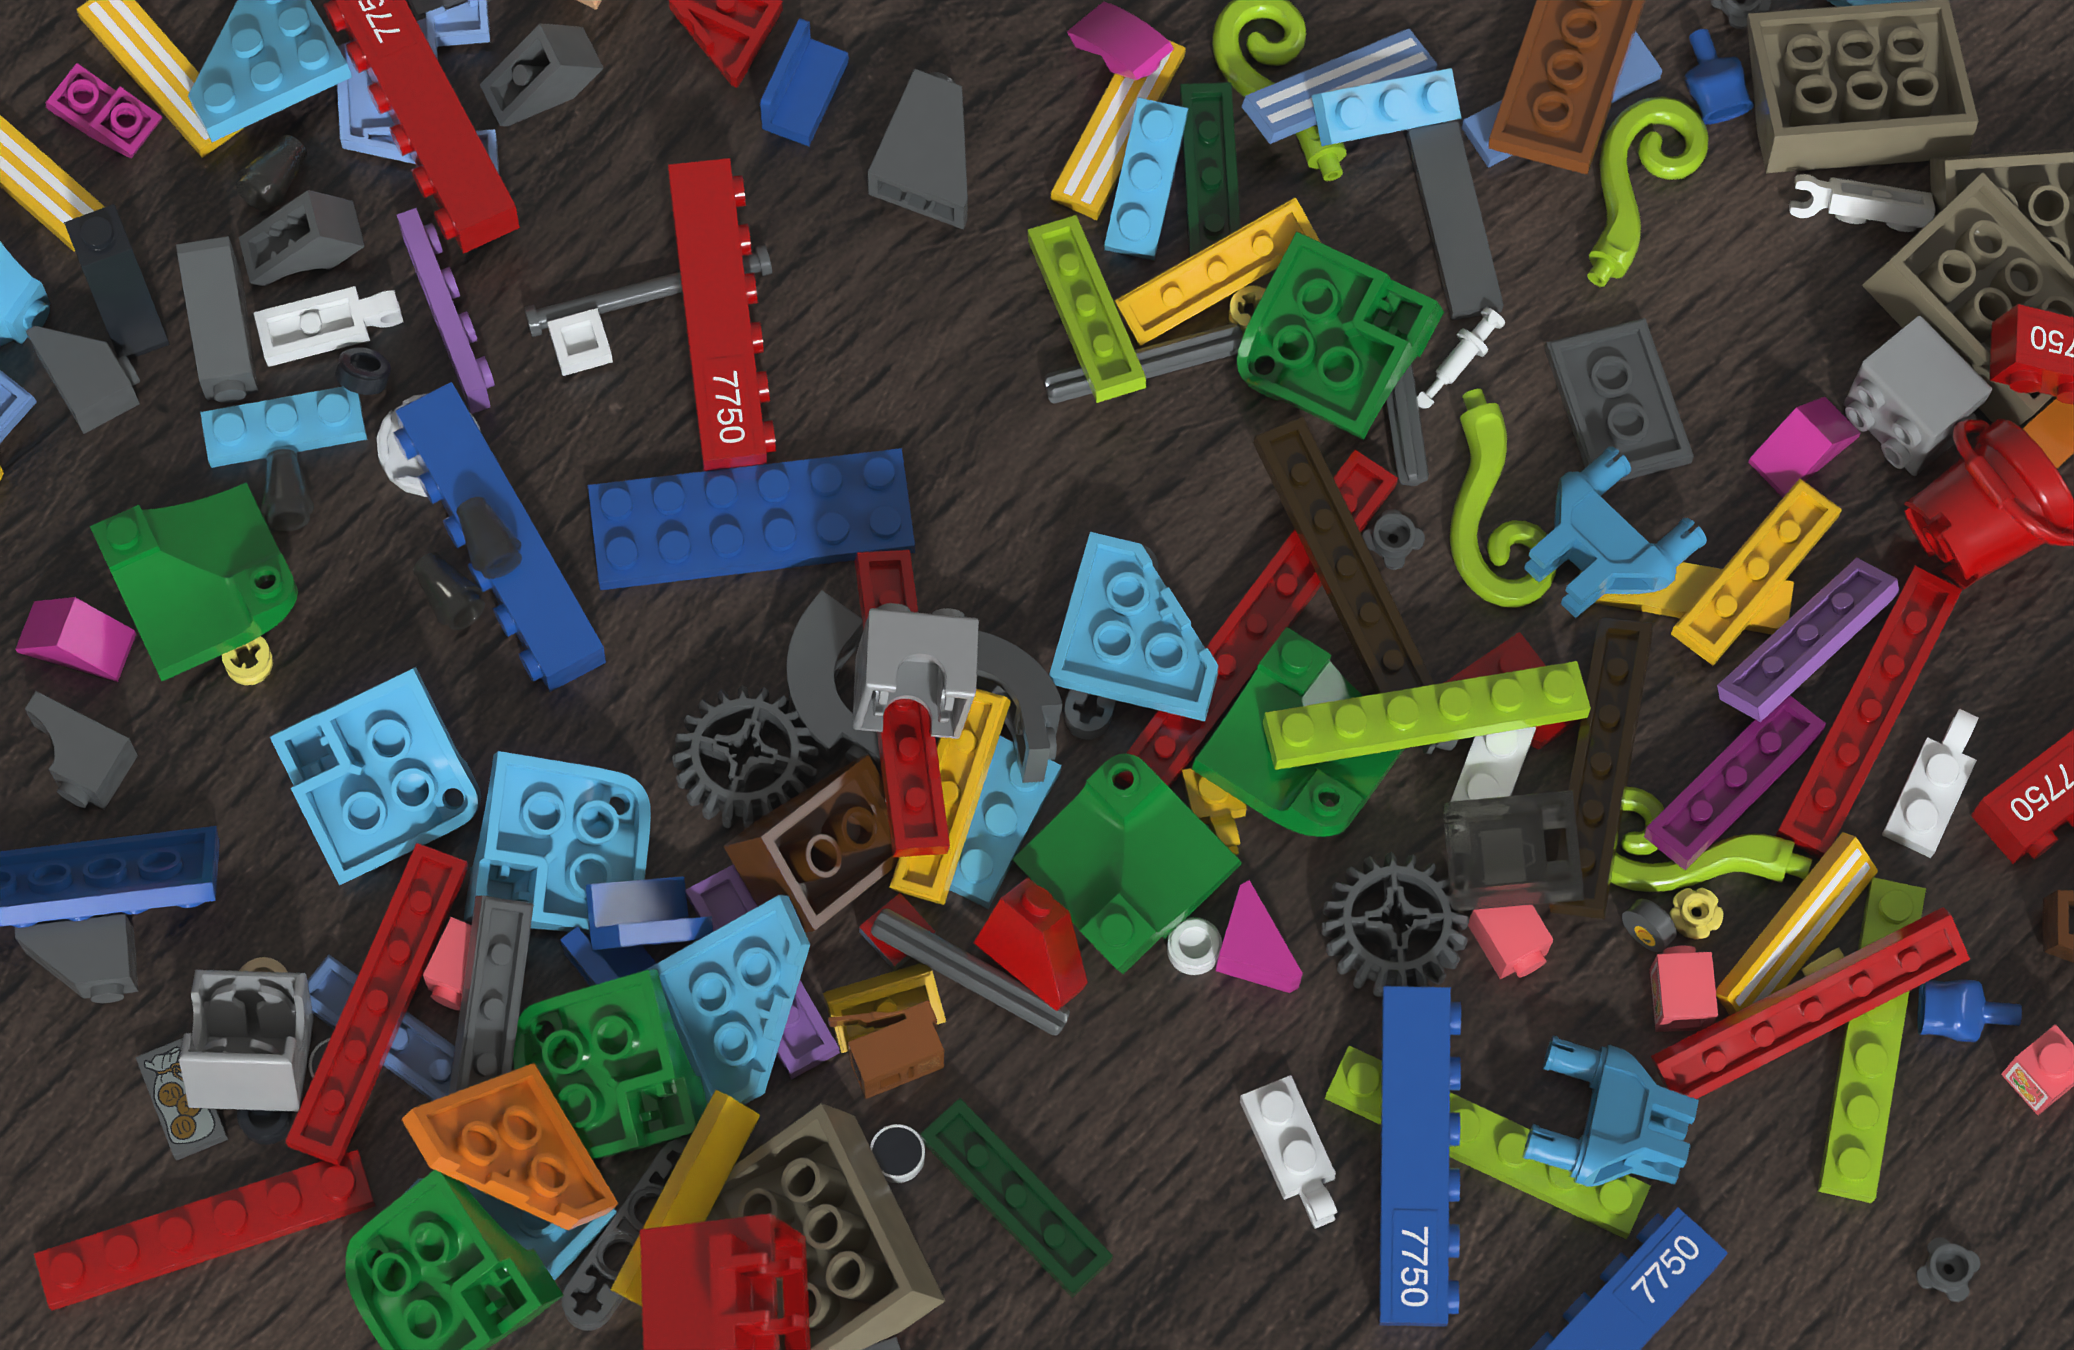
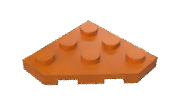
M535 1063L412 1108L401 1119L430 1168L566 1230L602 1217L619 1204Z

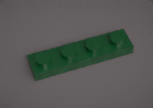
M1232 82L1180 85V107L1188 108L1182 144L1189 257L1241 228Z
M961 1098L953 1103L920 1134L924 1145L1072 1298L1113 1260V1255Z

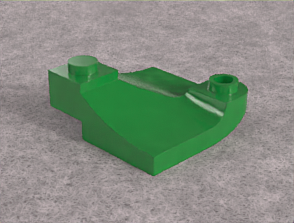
M1296 231L1245 330L1238 349V372L1245 383L1253 390L1276 401L1281 400L1364 440L1375 418L1400 378L1417 356L1421 357L1444 310L1438 301L1392 280L1387 273ZM1264 361H1275V367L1271 373L1267 375L1259 374V367Z
M247 483L203 499L175 506L142 510L140 505H137L90 526L161 681L174 677L262 636L283 621L296 603L298 588L292 573ZM266 581L275 582L268 589H261L260 587Z
M1286 627L1260 661L1255 673L1224 720L1195 758L1192 770L1268 819L1289 830L1306 836H1333L1343 832L1350 825L1405 748L1278 770L1274 769L1263 726L1265 712L1363 696L1330 662L1331 654ZM1331 800L1335 806L1328 807L1324 804Z
M1118 754L1108 759L1086 780V784L1081 792L1012 859L1035 884L1050 892L1057 902L1070 911L1072 923L1122 974L1133 966L1161 937L1166 939L1179 924L1243 864L1142 759L1132 754ZM1121 772H1131L1134 777L1133 784L1128 789H1118L1115 784L1116 777Z
M657 969L645 970L534 1003L524 1009L518 1018L513 1055L514 1069L516 1070L535 1063L593 1161L692 1135L708 1104L701 1076H696L675 1029ZM549 1021L554 1026L555 1032L545 1038L543 1030L545 1024Z
M433 1170L363 1226L349 1240L347 1246L345 1269L350 1294L360 1315L382 1350H487L518 1328L529 1323L564 1296L534 1248L530 1250L525 1249L500 1227L474 1198L463 1182L437 1170ZM378 1250H381L383 1254L378 1257Z

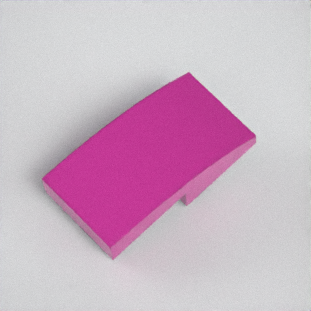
M1104 1L1067 31L1076 48L1102 56L1110 72L1134 80L1144 78L1155 72L1161 64L1160 61L1174 50L1170 41L1150 25L1126 10Z
M76 63L46 101V108L62 120L94 140L129 158L135 155L162 120L160 114L122 87H119L117 91L78 63Z

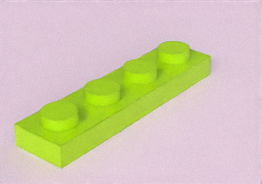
M1077 215L1028 229L1029 245L1096 403L1146 388L1145 373Z

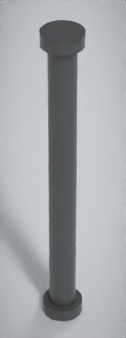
M765 244L754 246L755 252H752V255L742 256L744 273L761 272L762 276L773 274ZM680 271L535 309L534 305L526 306L524 311L531 336L542 335L541 330L548 328V321L598 308L599 314L681 293Z

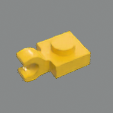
M1192 768L1182 770L1181 779L1188 807L1204 824H1209L1210 830L1235 855L1239 854L1237 845H1240V839L1234 818L1246 816V804L1196 773Z

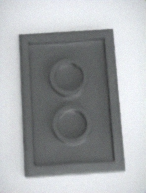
M1645 318L1546 343L1545 353L1585 468L1603 454V451L1608 447H1614L1619 450V454L1613 458L1614 462L1624 455L1631 466V472L1618 482L1692 463L1694 455Z

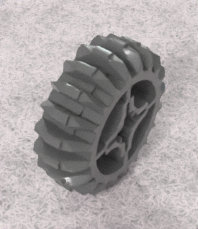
M742 685L738 688V699L729 700L728 694L720 689L717 693L718 706L713 707L709 702L701 700L698 708L702 718L686 715L684 727L689 733H679L675 737L676 747L682 750L673 755L674 768L683 770L676 776L678 787L690 789L686 795L690 806L704 803L702 813L703 817L707 820H710L719 811H722V823L727 829L734 824L736 816L743 817L745 829L754 823V816H764L791 800L790 797L794 798L808 789L804 783L814 782L817 777L816 769L810 764L819 760V752L817 747L809 745L811 743V735L808 728L800 727L797 710L787 713L789 700L784 695L773 704H769V690L765 687L760 689L756 699H750L747 687ZM744 723L741 730L736 734L730 736L718 734L730 726ZM764 726L776 732L784 740L791 753L790 758L778 755L777 749L763 743L762 731ZM752 741L755 757H749L747 763L743 764L739 775L737 759L744 757L745 752L749 751ZM702 758L714 760L715 766L725 769L729 773L728 790L720 787L709 778L702 767ZM762 779L775 781L762 790L748 793L749 788L756 781Z
M1392 852L1387 853L1382 868L1379 867L1376 860L1371 856L1365 858L1363 863L1364 874L1352 866L1349 867L1345 872L1347 884L1335 882L1332 886L1331 894L1336 900L1326 901L1324 904L1323 914L1331 919L1323 922L1321 933L1326 937L1335 938L1327 944V955H1345L1337 965L1339 974L1348 973L1354 968L1357 973L1353 985L1356 988H1361L1367 979L1374 981L1373 994L1376 997L1382 996L1383 987L1386 984L1407 987V983H1410L1412 987H1428L1427 977L1432 982L1440 985L1446 977L1443 967L1455 969L1458 966L1460 958L1455 951L1464 950L1468 938L1459 931L1468 927L1469 917L1456 913L1463 907V896L1456 894L1446 896L1453 885L1451 877H1445L1435 882L1433 877L1437 866L1434 863H1429L1423 872L1416 870L1417 858L1414 854L1407 857L1404 866H1397L1395 854ZM1384 890L1382 907L1373 911H1365L1364 917H1351L1354 907L1363 898L1376 891ZM1404 891L1417 896L1429 908L1422 909L1410 905L1405 899ZM1392 906L1394 918H1397L1398 926L1404 927L1398 945L1396 933H1393L1392 925L1387 924ZM1426 934H1438V942L1428 953L1418 959L1406 962L1409 943L1416 940H1424ZM1357 937H1360L1362 942L1375 943L1380 946L1385 952L1387 961L1368 952L1358 941Z

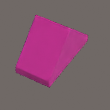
M1822 397L1796 407L1751 456L1748 463L1783 498L1799 478L1807 481L1854 442L1861 433L1826 397Z
M76 597L34 601L15 650L19 654L118 682L136 632Z
M1249 880L1239 887L1218 956L1216 971L1290 993L1299 988L1303 973Z

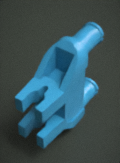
M1614 447L1606 448L1603 454L1580 473L1567 472L1559 479L1554 530L1530 550L1528 556L1532 559L1524 567L1539 583L1567 559L1572 561L1582 573L1567 585L1565 591L1568 594L1562 599L1561 605L1575 618L1604 594H1644L1668 587L1675 580L1676 567L1698 548L1704 546L1707 541L1703 530L1699 526L1690 534L1688 530L1694 526L1695 522L1689 518H1683L1675 528L1656 544L1649 543L1601 497L1621 478L1626 477L1631 472L1630 463L1624 455L1614 462L1613 458L1619 454V450Z
M1553 1035L1546 1051L1543 1069L1588 1081L1589 1088L1593 1089L1585 1129L1580 1139H1575L1532 1124L1524 1148L1526 1149L1523 1152V1158L1570 1171L1569 1177L1574 1178L1575 1183L1589 1187L1605 1184L1630 1173L1675 1185L1680 1167L1684 1168L1687 1162L1690 1144L1684 1142V1139L1687 1135L1689 1123L1693 1124L1699 1100L1658 1086L1637 1059L1624 1049L1608 1044L1606 1047L1601 1046L1599 1051L1559 1039V1037Z

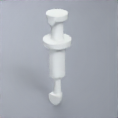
M1485 307L1481 312L1483 319L1472 332L1461 329L1457 333L1460 342L1436 370L1437 379L1425 393L1421 391L1417 397L1420 408H1429L1434 403L1432 398L1444 384H1452L1475 355L1485 356L1488 348L1483 343L1495 327L1501 329L1505 324L1504 319L1497 312L1489 307Z

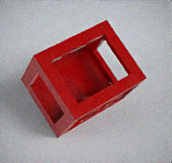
M772 1214L640 1229L644 1350H779V1335L785 1334L786 1350H811L805 1235ZM779 1277L783 1279L784 1318H778L776 1278Z

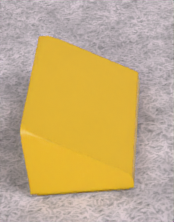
M923 963L823 993L830 1017L871 1013V1011L890 1013L901 1011L929 1000L937 1018V1024L946 1022L933 971ZM860 1025L833 1027L841 1053L848 1051L849 1041L885 1028L874 1029V1027L866 1029Z

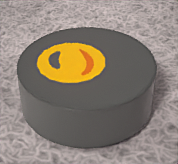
M1637 899L1622 914L1623 924L1629 934L1650 951L1662 952L1676 938L1677 933L1673 920L1660 906L1650 900Z

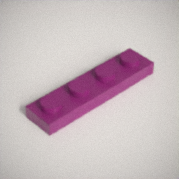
M1789 695L1761 722L1754 720L1646 827L1644 838L1686 870L1823 734L1826 723Z

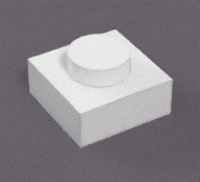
M598 308L547 322L562 376L613 362Z

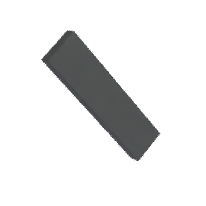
M1458 121L1408 129L1407 142L1451 321L1482 316L1481 312L1485 307H1489L1497 313L1502 312L1504 304Z
M483 895L475 896L449 1095L506 1074L512 1070L534 903Z

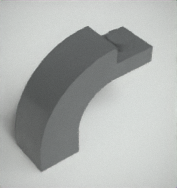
M821 590L801 616L790 641L787 655V680L791 710H797L800 727L808 728L811 735V743L809 745L817 747L819 756L829 765L832 764L843 749L847 751L845 756L850 763L861 756L869 754L879 774L882 776L877 732L853 729V713L841 701L836 690V681L842 667L859 647L863 634L862 618Z
M978 631L976 689L1006 696L1011 701L1004 723L1009 728L1014 740L1022 782H1044L1048 760L1055 759L1057 752L1056 733L1063 705L1059 692L1048 673L1028 653L1002 638Z

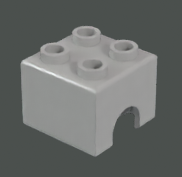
M1918 316L1863 361L1843 404L1846 407L1845 413L1850 422L1860 431L1865 432L1869 430L1882 444L1881 450L1893 466L1899 469L1905 467L1911 475L1916 476L1955 444L1953 429L1956 423L1966 419L1976 420V415L1973 412L1986 402L1992 387L1923 317Z
M896 603L884 604L879 606L878 609L871 608L855 660L853 729L883 732L885 709L896 700L911 699L919 702L927 709L931 718V737L959 739L976 694L979 620L977 618L964 617L961 611L949 608L938 609L932 614L910 612L907 606Z
M195 970L191 991L193 1030L192 1034L186 1033L183 1036L179 1059L189 1108L299 1111L314 1024L306 973Z

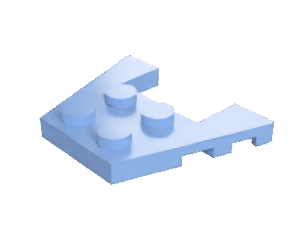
M468 0L466 3L447 10L442 6L426 12V18L417 21L437 60V47L490 42L487 0ZM351 41L337 46L348 63L352 74L351 78L337 84L342 148L416 164L410 153L402 156L398 151L389 130L395 124L389 112L380 115L367 89V86L373 84L367 71L358 73L354 68L345 47ZM495 129L476 131L499 174Z

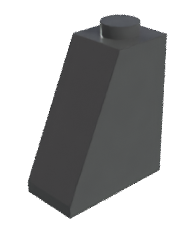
M914 69L868 170V194L964 230L967 223L968 195L962 86L956 84L950 77L942 73L930 72L928 74Z
M229 236L176 244L198 378L206 401L216 400L222 403H232L244 399L246 395L259 393L244 281Z

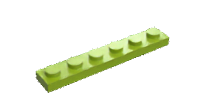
M1574 661L1265 712L1263 726L1274 769L1278 770L1588 718L1591 707L1578 662Z
M1873 877L1868 885L1858 950L1922 917L1926 888ZM1909 991L1845 1023L1817 1192L1872 1203L1876 1199Z
M1348 1046L1325 1099L1381 1125L1382 1060L1352 1046ZM1450 1092V1112H1460V1146H1449V1157L1624 1239L1628 1238L1651 1185L1629 1175L1592 1187L1575 1183L1574 1178L1569 1177L1570 1171L1523 1158V1152L1526 1149L1524 1147L1530 1129Z

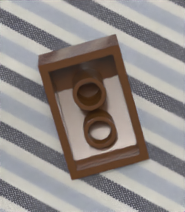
M869 754L861 756L759 818L723 846L757 906L766 903L778 895L789 896L805 933L819 928L896 867L899 857L893 858L883 779Z

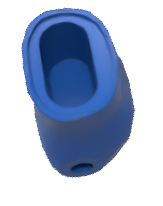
M1700 29L1690 34L1689 39L1698 65L1687 71L1684 78L1690 95L1699 106L1703 122L1706 125L1716 124L1749 112L1754 105L1745 86L1744 71L1739 58L1734 56L1718 58L1707 29Z
M1967 979L1945 982L1929 980L1920 985L1917 1016L1919 1035H1940L1961 1042H1976L1980 1038L1985 1023L2020 1026L2022 1018L2021 1004L1986 1002L1982 984L1979 981Z

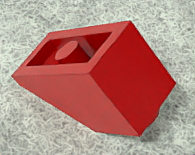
M1028 877L1000 898L975 939L974 944L1057 1012L1079 994L1088 983L1070 911L1057 902L1050 892L1035 884Z

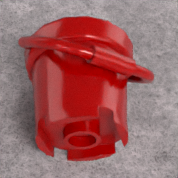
M1966 419L1956 423L1953 429V440L1962 458L1925 489L1905 502V505L1909 507L1904 511L1906 519L1921 547L1929 557L1936 554L1943 562H1951L1949 566L1941 570V573L1961 589L1968 588L1984 576L2043 544L2074 546V498L2071 491L2042 448L2026 431L2010 420L1998 419L1991 425L1984 420ZM1966 433L1980 434L1976 437V447H1971Z

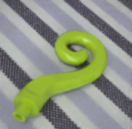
M1232 0L1217 18L1212 36L1214 56L1226 80L1229 83L1232 82V86L1243 97L1275 84L1257 73L1243 57L1239 47V32L1245 24L1255 19H1271L1280 24L1285 31V37L1279 42H1269L1259 32L1251 33L1248 36L1246 46L1249 53L1261 64L1269 66L1287 64L1295 59L1304 47L1306 39L1305 22L1298 9L1288 0ZM1317 125L1295 133L1309 167L1320 169L1325 181H1332L1342 176L1343 171L1340 161L1347 154L1343 142L1321 146Z
M1654 97L1638 101L1617 116L1604 136L1601 145L1600 175L1607 208V222L1602 234L1589 253V260L1593 267L1587 275L1588 279L1596 286L1604 287L1610 277L1622 278L1632 264L1638 250L1641 236V220L1627 168V153L1634 137L1642 129L1659 124L1674 128L1684 137L1686 144L1684 152L1679 156L1673 157L1662 152V137L1659 133L1651 131L1641 140L1638 155L1642 165L1649 173L1658 178L1667 180L1683 179L1694 173L1706 157L1708 151L1706 125L1699 114L1681 100L1669 97Z
M1474 389L1462 396L1467 411L1460 416V422L1469 445L1471 460L1452 514L1450 528L1451 552L1460 576L1476 595L1484 601L1500 607L1518 608L1542 597L1551 587L1556 575V569L1539 583L1529 573L1517 580H1507L1493 573L1482 558L1477 539L1478 526L1485 506L1505 464L1507 431L1499 404H1487L1482 389ZM1513 520L1503 523L1493 530L1488 538L1487 551L1490 560L1496 566H1503L1509 559L1511 545L1522 544L1531 550L1547 534L1539 526L1527 521Z
M1627 787L1623 811L1638 813L1645 820V829L1643 831L1628 832L1621 841L1622 849L1627 853L1635 855H1647L1658 850L1657 847L1644 838L1646 827L1664 810L1662 803L1643 789ZM1742 834L1710 845L1686 870L1673 860L1649 864L1636 862L1616 853L1611 883L1634 891L1659 892L1691 886L1732 872L1749 873L1782 883L1785 873L1805 879L1808 875L1812 859L1792 853L1795 844L1793 841L1767 834Z

